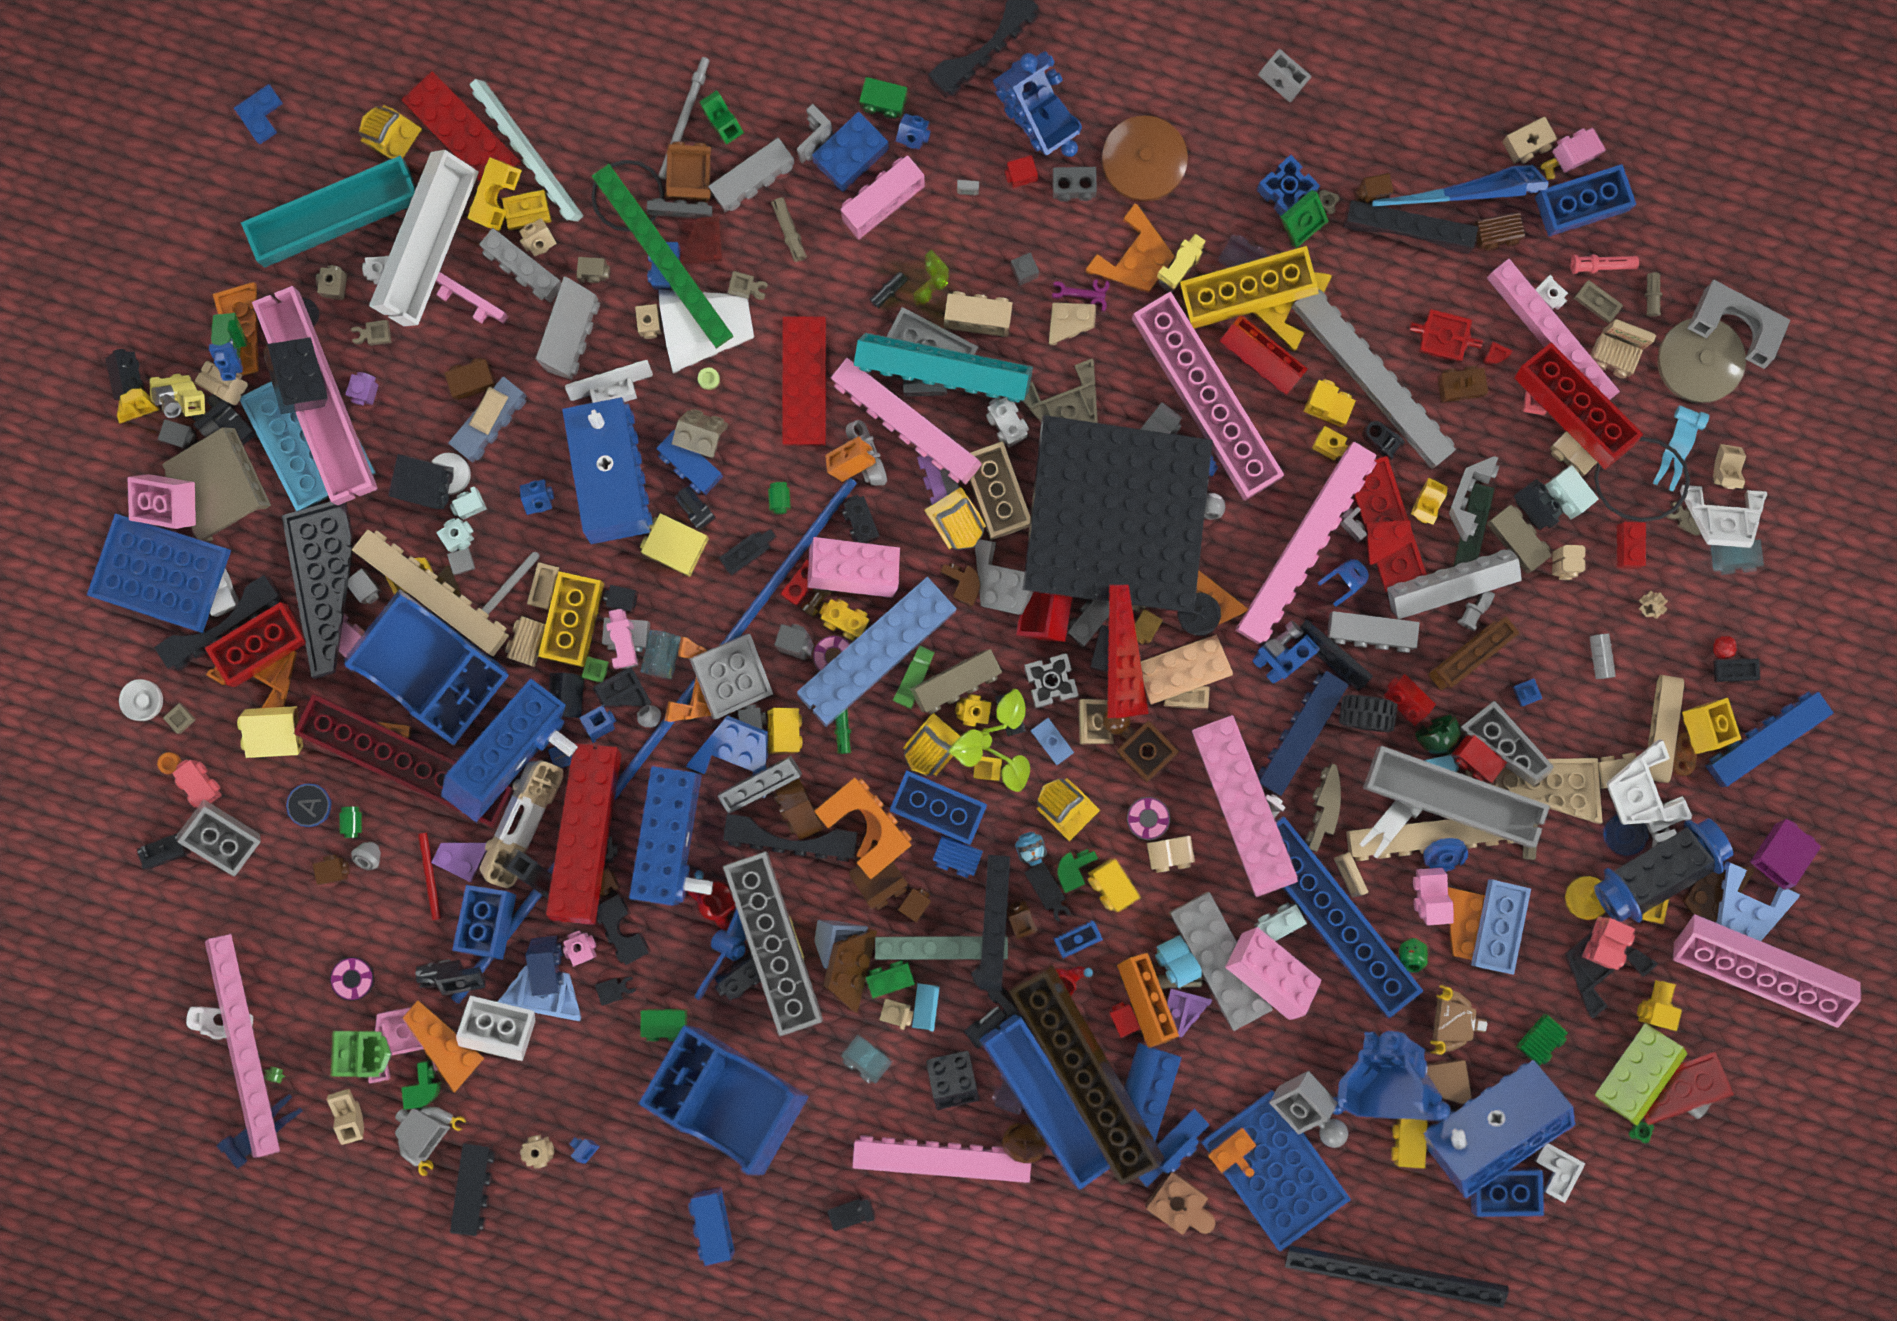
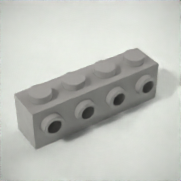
M492 228L479 244L484 250L482 254L491 261L493 259L500 263L499 267L507 274L512 272L517 276L515 280L522 286H530L533 289L532 293L540 300L545 298L551 303L559 292L562 284L561 281Z

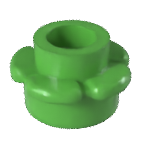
M270 1066L269 1070H264L265 1080L281 1084L282 1078H285V1075L282 1074V1069Z

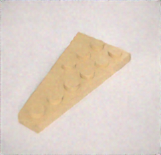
M1598 758L1548 759L1554 768L1548 776L1534 787L1505 766L1492 783H1488L1550 805L1549 809L1602 824ZM1466 769V776L1471 777L1472 774Z

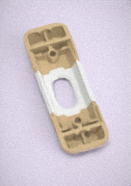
M541 760L530 761L527 763L521 778L513 783L514 793L493 839H490L485 845L487 852L480 865V872L487 882L504 888H509L515 884L517 877L502 868V866L514 849L526 854L547 804L552 803L562 782L563 770L560 767ZM520 805H523L524 812L516 830L508 835V830Z

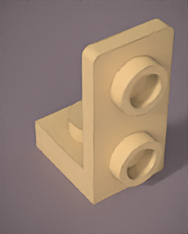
M885 999L880 1021L898 1025L900 1029L904 1030L905 1025L910 1026L914 1012L910 1011L911 1005Z

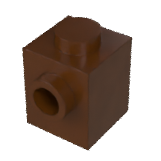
M330 855L323 857L324 861L313 864L317 885L348 879L347 874L350 873L348 862L344 861V858Z

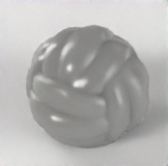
M653 705L644 706L637 714L638 723L650 728L657 726L661 717L660 710Z

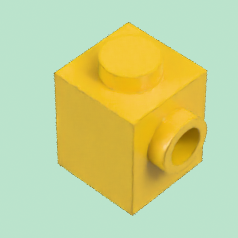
M1324 426L1312 449L1335 460L1338 455L1342 457L1348 447L1345 444L1347 437Z

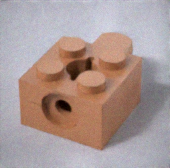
M1175 1172L1165 1174L1144 1205L1148 1211L1182 1235L1189 1226L1203 1234L1210 1233L1215 1227L1213 1215L1202 1208L1208 1200L1206 1194Z

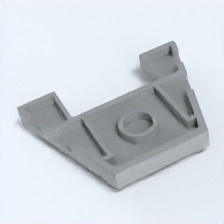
M979 539L975 545L977 572L980 580L981 606L1022 615L1033 594L1031 591L1022 590L1024 571L992 565L996 542Z

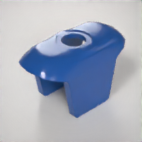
M1350 559L1345 561L1317 582L1321 586L1339 573L1351 588L1349 592L1333 603L1335 607L1367 583L1368 571L1359 560Z

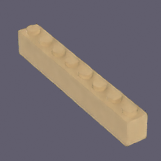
M367 530L352 551L492 656L496 654L509 637L504 632L507 629L498 621H495L493 624L487 619L489 615L482 609L478 608L477 611L470 606L472 602L463 595L460 597L456 596L453 593L455 589L446 582L440 584L436 581L438 577L429 569L423 571L419 568L421 563L412 556L408 559L403 556L404 550L394 543L391 546L386 543L387 537L376 530L373 533Z
M1450 819L1405 824L1377 859L1391 857L1390 853L1399 852V856L1412 855V850H1420L1421 854H1423L1430 844L1445 838L1459 839L1465 843L1467 848H1475L1477 843L1485 842L1486 846L1499 845V840L1506 839ZM1372 828L1346 831L1348 852L1351 853L1352 857H1355L1356 861L1369 860V855H1374L1383 840V832L1376 835L1362 847L1359 844Z

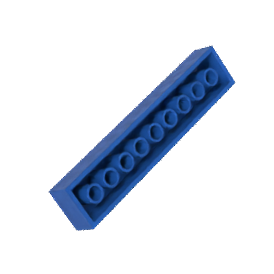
M1280 817L1275 822L1298 882L1282 887V889L1293 903L1297 905L1301 913L1384 1017L1391 1018L1422 993L1423 989L1287 819Z

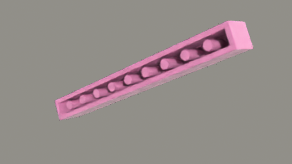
M231 934L211 938L205 941L252 1155L253 1158L279 1152L280 1149Z

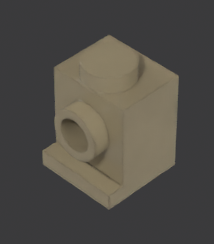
M578 257L577 280L579 283H584V279H587V282L599 283L600 280L606 281V278L609 279L610 266L607 265L605 259Z

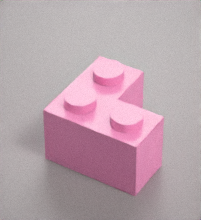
M1443 868L1417 869L1416 877H1413L1414 890H1417V898H1414V909L1418 911L1419 917L1427 925L1454 923L1453 901L1448 896L1447 873Z

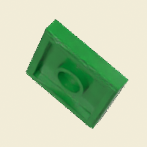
M1313 189L1280 216L1291 244L1295 248H1298L1329 221L1318 193Z

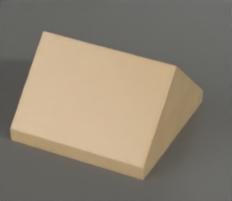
M1080 699L1078 701L1080 745L1114 744L1113 734L1109 733L1103 725V716L1108 710V700Z

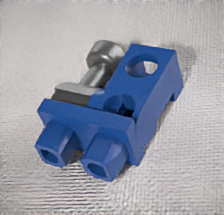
M1292 620L1286 625L1287 630L1278 637L1269 639L1259 648L1258 653L1252 660L1259 668L1267 662L1273 667L1266 674L1273 684L1282 678L1286 679L1320 650L1308 635H1305L1291 649L1285 645L1292 637L1298 638L1303 634L1301 628Z

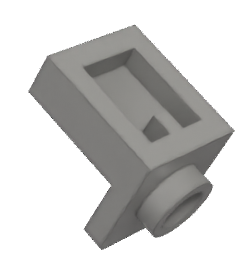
M1359 507L1355 510L1350 508L1341 516L1344 520L1340 523L1357 543L1367 535L1364 531L1366 529L1360 521L1352 519L1361 510Z

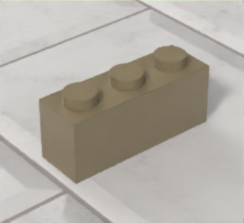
M1509 505L1486 524L1507 550L1511 549L1519 558V565L1528 574L1552 555L1549 552V546L1544 541H1540L1536 536L1537 532L1533 526L1526 524L1522 519L1521 511L1517 507L1513 508L1512 505Z

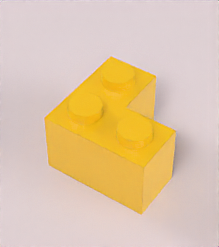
M1323 379V381L1318 380L1311 390L1303 412L1343 428L1347 424L1356 400L1351 399L1352 396L1348 393H1338L1339 388L1335 386L1334 382Z

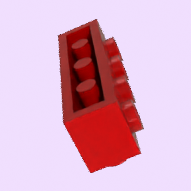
M1242 315L1238 317L1220 340L1228 350L1233 351L1244 363L1254 368L1260 376L1266 378L1275 385L1276 389L1286 395L1308 370L1307 367Z

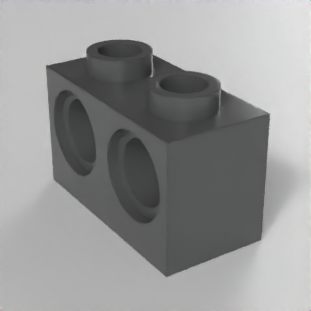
M1096 167L1053 168V199L1064 202L1070 201V198H1079L1080 201H1090L1092 198H1095L1097 193ZM1065 181L1069 184V187L1062 189L1058 186V183ZM1088 181L1091 186L1084 189L1079 183Z

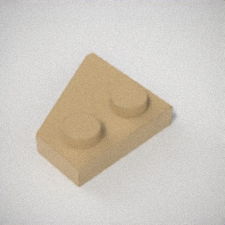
M1053 303L1049 344L1054 346L1061 340L1068 337L1070 339L1082 331L1086 332L1094 328L1096 305Z

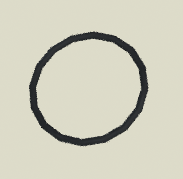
M622 160L610 164L612 168L630 164L646 169L658 183L660 199H664L665 193L662 181L649 166L640 161ZM594 182L591 199L595 213L604 224L611 228L631 232L628 227L616 226L609 222L598 210L595 198L597 184ZM653 215L650 221L653 222L658 215Z

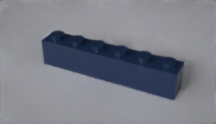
M1328 671L1323 672L1322 675L1318 673L1312 683L1315 687L1312 692L1305 694L1301 701L1304 705L1300 711L1296 710L1290 719V722H1292L1288 730L1284 729L1278 739L1281 743L1277 749L1275 747L1272 748L1267 757L1270 761L1266 767L1262 766L1257 773L1261 786L1278 797L1284 793L1349 685Z

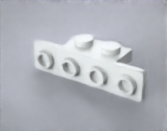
M644 360L565 385L571 401L591 395L593 403L623 397L624 402L637 399L633 382L651 377L653 373L648 361Z

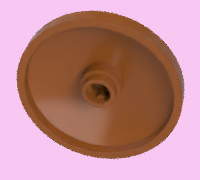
M1136 116L1118 124L1107 137L1102 152V167L1109 184L1122 196L1143 202L1158 200L1170 194L1180 184L1188 162L1187 148L1181 134L1167 121L1153 116Z

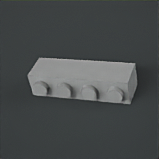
M777 138L708 187L724 212L728 210L733 211L740 206V202L745 198L750 199L758 193V189L771 185L775 181V177L781 173L783 175L788 173L793 168L792 165L795 164L794 159L781 140Z
M1333 611L1329 613L1327 637L1339 645H1345V642H1353L1355 647L1366 648L1367 644L1376 645L1375 649L1388 650L1389 647L1397 648V652L1410 653V650L1417 648L1420 622Z

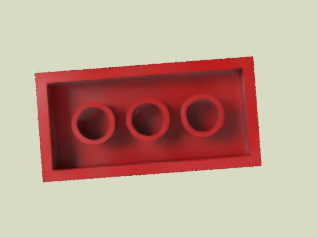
M280 602L205 649L226 685L236 687L304 646L305 639L303 629L290 607Z

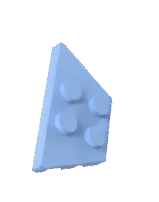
M526 965L508 987V990L498 1000L499 1003L533 1010L535 1013L581 1021V1014L570 973L563 972L564 985H561L559 993L532 996L528 967Z

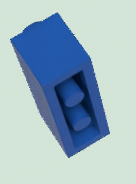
M673 430L656 448L660 453L658 457L666 465L671 463L676 467L674 472L681 479L685 477L692 482L689 486L699 494L702 491L707 495L723 478L722 473L701 454L673 445L672 441L675 430Z

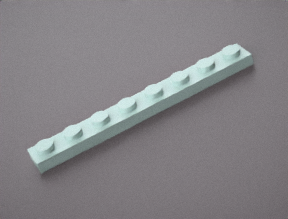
M475 79L469 84L474 90L473 95L475 98L483 102L486 106V113L499 124L497 126L498 129L511 140V147L522 155L523 163L536 174V181L541 186H545L548 191V197L561 208V215L567 220L579 221L583 217L581 211L486 82Z

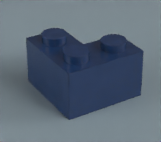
M558 936L531 938L526 952V961L532 996L559 993L561 985H564L563 972H559L558 967L561 964V956H563V945L558 942Z

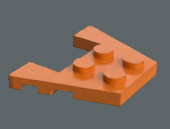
M1134 204L1123 221L1137 230L1140 235L1116 267L1097 254L1085 271L1089 274H1096L1105 279L1121 282L1123 285L1149 293L1159 280L1157 278L1158 272L1163 266L1168 268L1175 256L1139 206Z
M681 637L678 657L689 659L707 651V649L695 644L690 639ZM697 677L695 678L691 704L684 705L668 701L665 721L673 722L711 716Z
M296 651L254 675L255 678L273 688L262 708L285 706L297 656ZM216 667L207 672V676L222 685H226Z

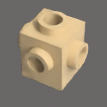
M542 218L534 223L527 224L519 231L523 237L520 240L526 252L531 250L534 257L547 252L550 247L557 244Z
M541 1135L528 1137V1141L522 1144L523 1148L520 1149L522 1161H526L527 1166L533 1165L534 1169L547 1166V1162L554 1155V1147L552 1142H549L548 1136L541 1138ZM533 1149H537L539 1151L538 1157L534 1156Z

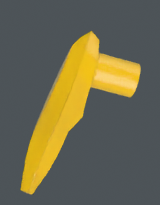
M1557 158L1543 163L1540 167L1542 170L1545 169L1547 180L1555 178L1554 167L1560 166Z

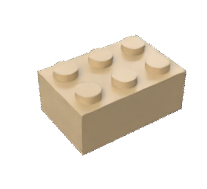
M954 291L953 294L948 293L944 328L1008 337L1013 302H1008V299L997 297L996 300L987 299V296L980 294L970 297L958 291Z

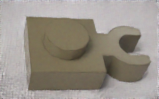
M733 271L728 294L746 299L749 298L750 294H753L756 299L764 300L765 293L759 292L758 289L766 290L768 284L763 281L754 283V276Z
M387 320L366 323V329L360 327L351 328L353 333H360L358 339L352 340L354 344H362L365 340H368L370 346L391 343L389 321Z
M1677 502L1671 503L1670 506L1674 507ZM1680 505L1675 515L1671 513L1666 516L1671 520H1680L1677 526L1695 536L1700 534V530L1688 507L1683 510V507Z

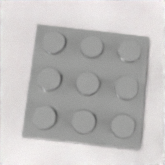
M747 633L689 658L712 719H718L773 694L751 634Z

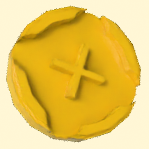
M1591 876L1579 877L1573 880L1567 887L1565 893L1566 906L1577 918L1584 920L1597 919L1606 912L1594 891V886L1601 882L1599 879Z

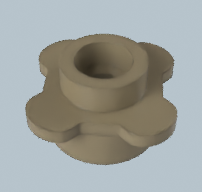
M1326 190L1320 191L1319 198L1324 211H1327L1328 214H1333L1336 210L1335 205L1339 201V196Z

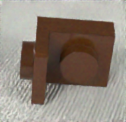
M1025 901L1013 902L1007 907V915L1016 939L1037 932Z

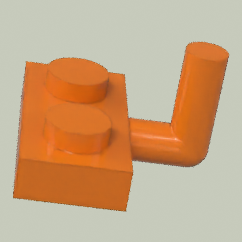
M1242 1127L1207 1154L1221 1173L1236 1162L1246 1176L1252 1177L1254 1175V1170L1243 1156L1252 1150L1256 1144Z

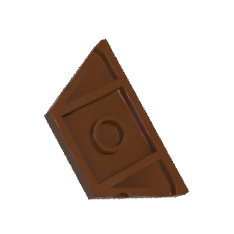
M1741 867L1747 871L1738 892L1742 893L1755 871L1754 868ZM1723 870L1721 874L1712 872L1691 885L1683 902L1687 909L1692 912L1693 916L1695 914L1717 923L1719 902L1722 901L1724 891L1721 888L1722 880H1725L1726 870Z
M871 928L866 929L867 932L861 935L854 934L846 940L833 943L823 985L825 989L834 994L835 998L843 1002L850 1011L858 1013L877 930Z

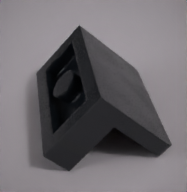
M550 673L549 693L566 705L562 717H581L584 678L580 674Z

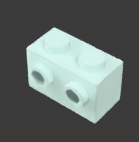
M1572 465L1545 484L1549 494L1560 504L1563 512L1570 519L1583 513L1598 500V497Z
M1285 903L1278 907V912L1273 915L1267 913L1258 918L1259 922L1254 926L1260 928L1274 941H1277L1307 923L1296 904L1290 905Z

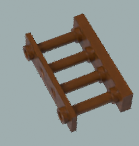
M1507 616L1498 622L1493 621L1427 675L1440 691L1444 690L1447 686L1452 688L1519 635L1520 632Z

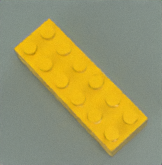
M1307 246L1180 282L1190 323L1194 329L1319 294Z

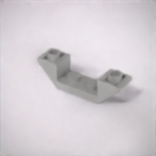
M1491 457L1465 469L1449 511V515L1463 541H1467L1469 535H1474L1478 525L1474 523L1476 515L1464 511L1468 498H1465V494L1467 491H1472L1475 480L1488 484L1491 477H1496L1500 467L1496 465L1498 457Z

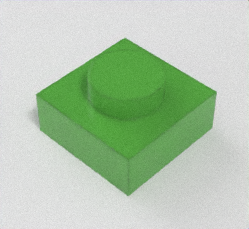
M587 656L582 678L600 683L605 681L610 662Z

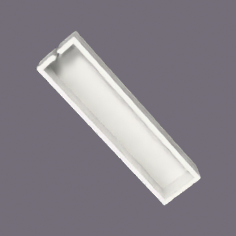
M446 150L430 153L369 305L380 313L389 315V318L402 326H415L419 324L479 173Z

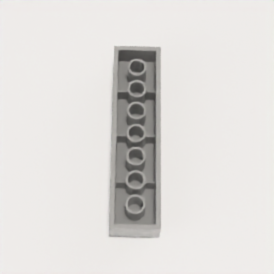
M768 852L723 866L779 1037L822 1022L823 1017Z

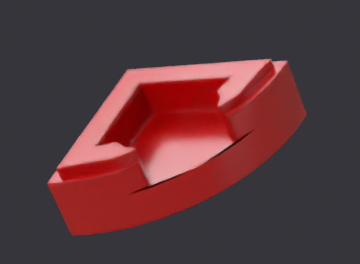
M1492 342L1483 363L1498 364L1511 355L1512 350Z

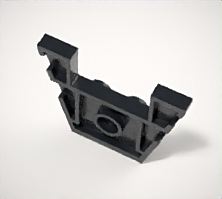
M1591 931L1564 954L1587 1013L1593 1019L1608 1007L1594 990V987L1615 971V969L1605 968L1582 958L1587 942L1592 937L1593 933ZM1626 946L1624 950L1626 961H1629L1641 977H1644L1659 965L1639 950Z

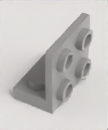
M813 104L807 109V120L813 133L797 148L799 160L802 163L813 159L812 154L833 135L831 122Z

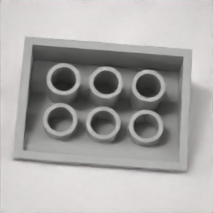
M567 277L563 278L536 360L548 373L571 380L572 376L578 372V359L580 354H584L586 342L584 341L586 335H590L593 322L591 320L593 315L598 313L600 302H598L599 299L594 293Z

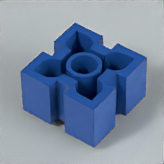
M1292 155L1277 167L1275 174L1271 172L1259 182L1256 189L1267 202L1272 199L1276 203L1273 209L1280 216L1312 189L1317 192L1320 187L1309 173L1305 177L1301 174L1302 166ZM1290 186L1291 190L1288 191L1284 187Z

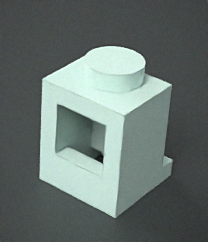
M475 487L470 488L471 493L463 492L456 496V500L452 501L453 503L450 504V507L455 516H459L464 520L487 509L479 490Z

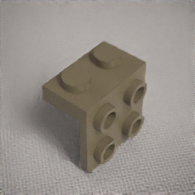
M697 409L688 410L677 422L672 444L713 458L720 435L727 429L728 423L718 416L709 417L703 415V412Z

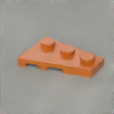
M1448 887V896L1453 901L1454 923H1449L1452 956L1472 960L1485 895Z

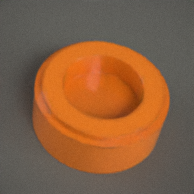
M167 752L159 757L157 765L162 773L172 774L177 770V765L181 763V759L177 754Z

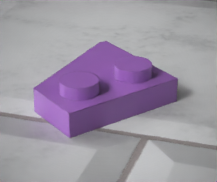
M441 843L431 863L472 882L486 855V843Z
M1170 988L1167 1005L1179 1037H1182L1187 1032L1188 1028L1199 1018V1015L1211 1004L1212 999Z

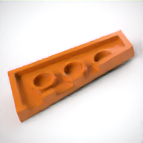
M416 1001L402 1017L414 1037L419 1041L428 1057L437 1067L441 1076L444 1077L450 1089L455 1093L484 1057L474 1049L458 1046L457 1034L419 1001Z

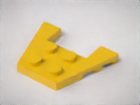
M1314 272L1318 290L1320 289L1324 292L1332 275ZM1295 301L1253 312L1280 339L1284 340L1291 350L1296 351L1304 332L1285 324V320Z

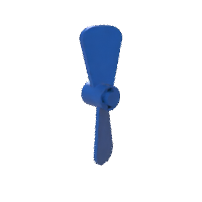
M737 909L728 931L719 930L712 938V949L721 953V955L695 995L697 1000L703 997L726 957L735 961L745 953L744 941L747 937Z

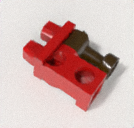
M806 559L802 567L781 592V596L798 607L807 592L811 590L814 592V595L809 603L804 602L800 609L814 618L818 613L816 607L824 598L830 597L834 591L807 587L809 560Z

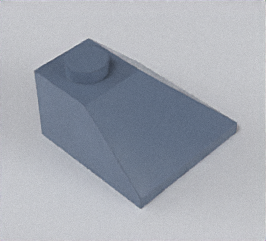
M818 920L814 942L823 967L825 969L828 968L833 943L846 940L854 934L861 935L867 932L866 929L868 927L835 920Z

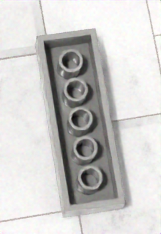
M1205 892L1169 912L1181 937L1200 965L1202 976L1233 1031L1273 1010L1267 1001L1225 968L1237 942L1210 892Z

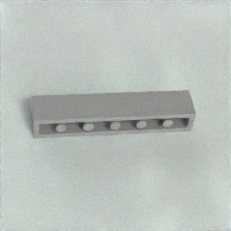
M1511 549L1501 550L1495 554L1482 556L1467 563H1459L1448 569H1441L1426 576H1418L1413 580L1397 583L1387 588L1391 611L1399 620L1522 581L1519 558Z

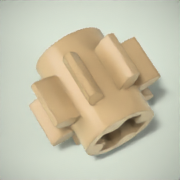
M1649 591L1646 596L1643 595L1639 600L1643 603L1639 610H1642L1645 617L1657 619L1667 611L1664 605L1668 600L1661 595V592L1653 593Z

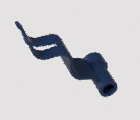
M290 1094L271 1108L272 1118L292 1098ZM299 1108L274 1123L275 1132L277 1133L288 1122L302 1113L303 1110ZM247 1128L234 1138L231 1135L226 1137L216 1146L221 1153H225L236 1169L248 1161L246 1156L252 1152Z

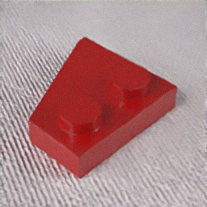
M1410 520L1365 524L1369 565L1375 564L1412 542Z

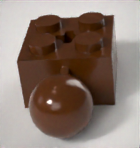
M1107 710L1103 716L1104 728L1111 734H1121L1127 740L1116 753L1145 783L1179 752L1149 720L1136 732L1130 726V717L1108 718ZM1150 747L1152 749L1150 753L1152 757H1144L1142 755V748L1148 749Z

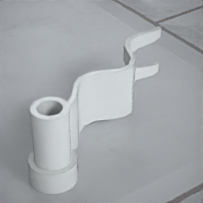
M1396 800L1359 845L1364 847L1376 835L1383 832V840L1374 854V857L1378 858L1412 816L1415 819L1422 809Z

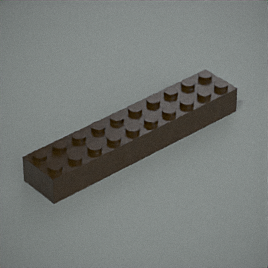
M1050 965L1016 983L1009 990V993L1119 1183L1123 1185L1158 1168L1164 1159L1163 1154L1054 966Z

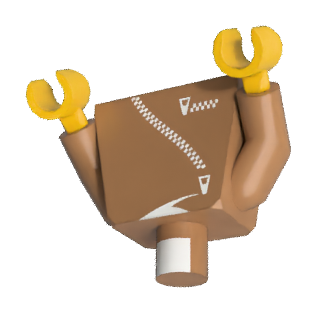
M1440 985L1439 987L1443 989V993L1441 996H1436L1438 1000L1432 1038L1436 1041L1430 1042V1044H1435L1436 1046L1435 1051H1431V1054L1438 1055L1465 1046L1467 1041L1473 1039L1474 1031L1485 1033L1487 1029V1020L1476 1018V1009L1472 1008L1471 1002L1460 992Z

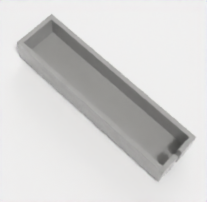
M1383 746L1376 748L1363 789L1529 848H1536L1542 828L1533 827V825H1544L1550 805Z

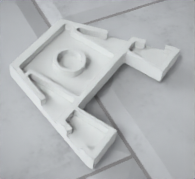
M1682 485L1680 489L1681 495H1683L1685 485ZM1689 486L1687 497L1684 501L1707 544L1751 548L1754 543L1767 492L1747 490L1745 493L1746 508L1704 505L1702 487Z
M1661 739L1653 743L1606 783L1620 822L1623 825L1692 818L1687 803L1683 798L1665 806L1661 803L1649 767L1670 759L1664 741Z

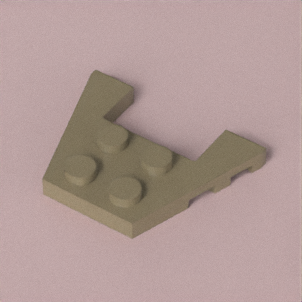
M1093 358L1075 365V370L1082 386L1040 401L1033 382H1030L1029 392L1022 402L1040 422H1042V416L1047 415L1098 423Z

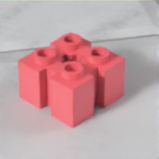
M1598 917L1592 930V937L1587 942L1582 958L1605 968L1618 970L1626 961L1624 950L1626 946L1630 947L1635 939V934H1633L1635 929L1611 918Z

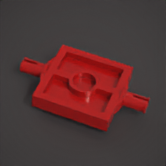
M1433 309L1429 310L1424 325L1411 322L1409 331L1421 334L1422 341L1419 352L1456 362H1462L1464 352L1468 346L1481 349L1483 340L1470 337L1472 319Z

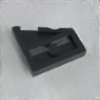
M627 668L592 688L603 707L646 706L652 703L632 668Z

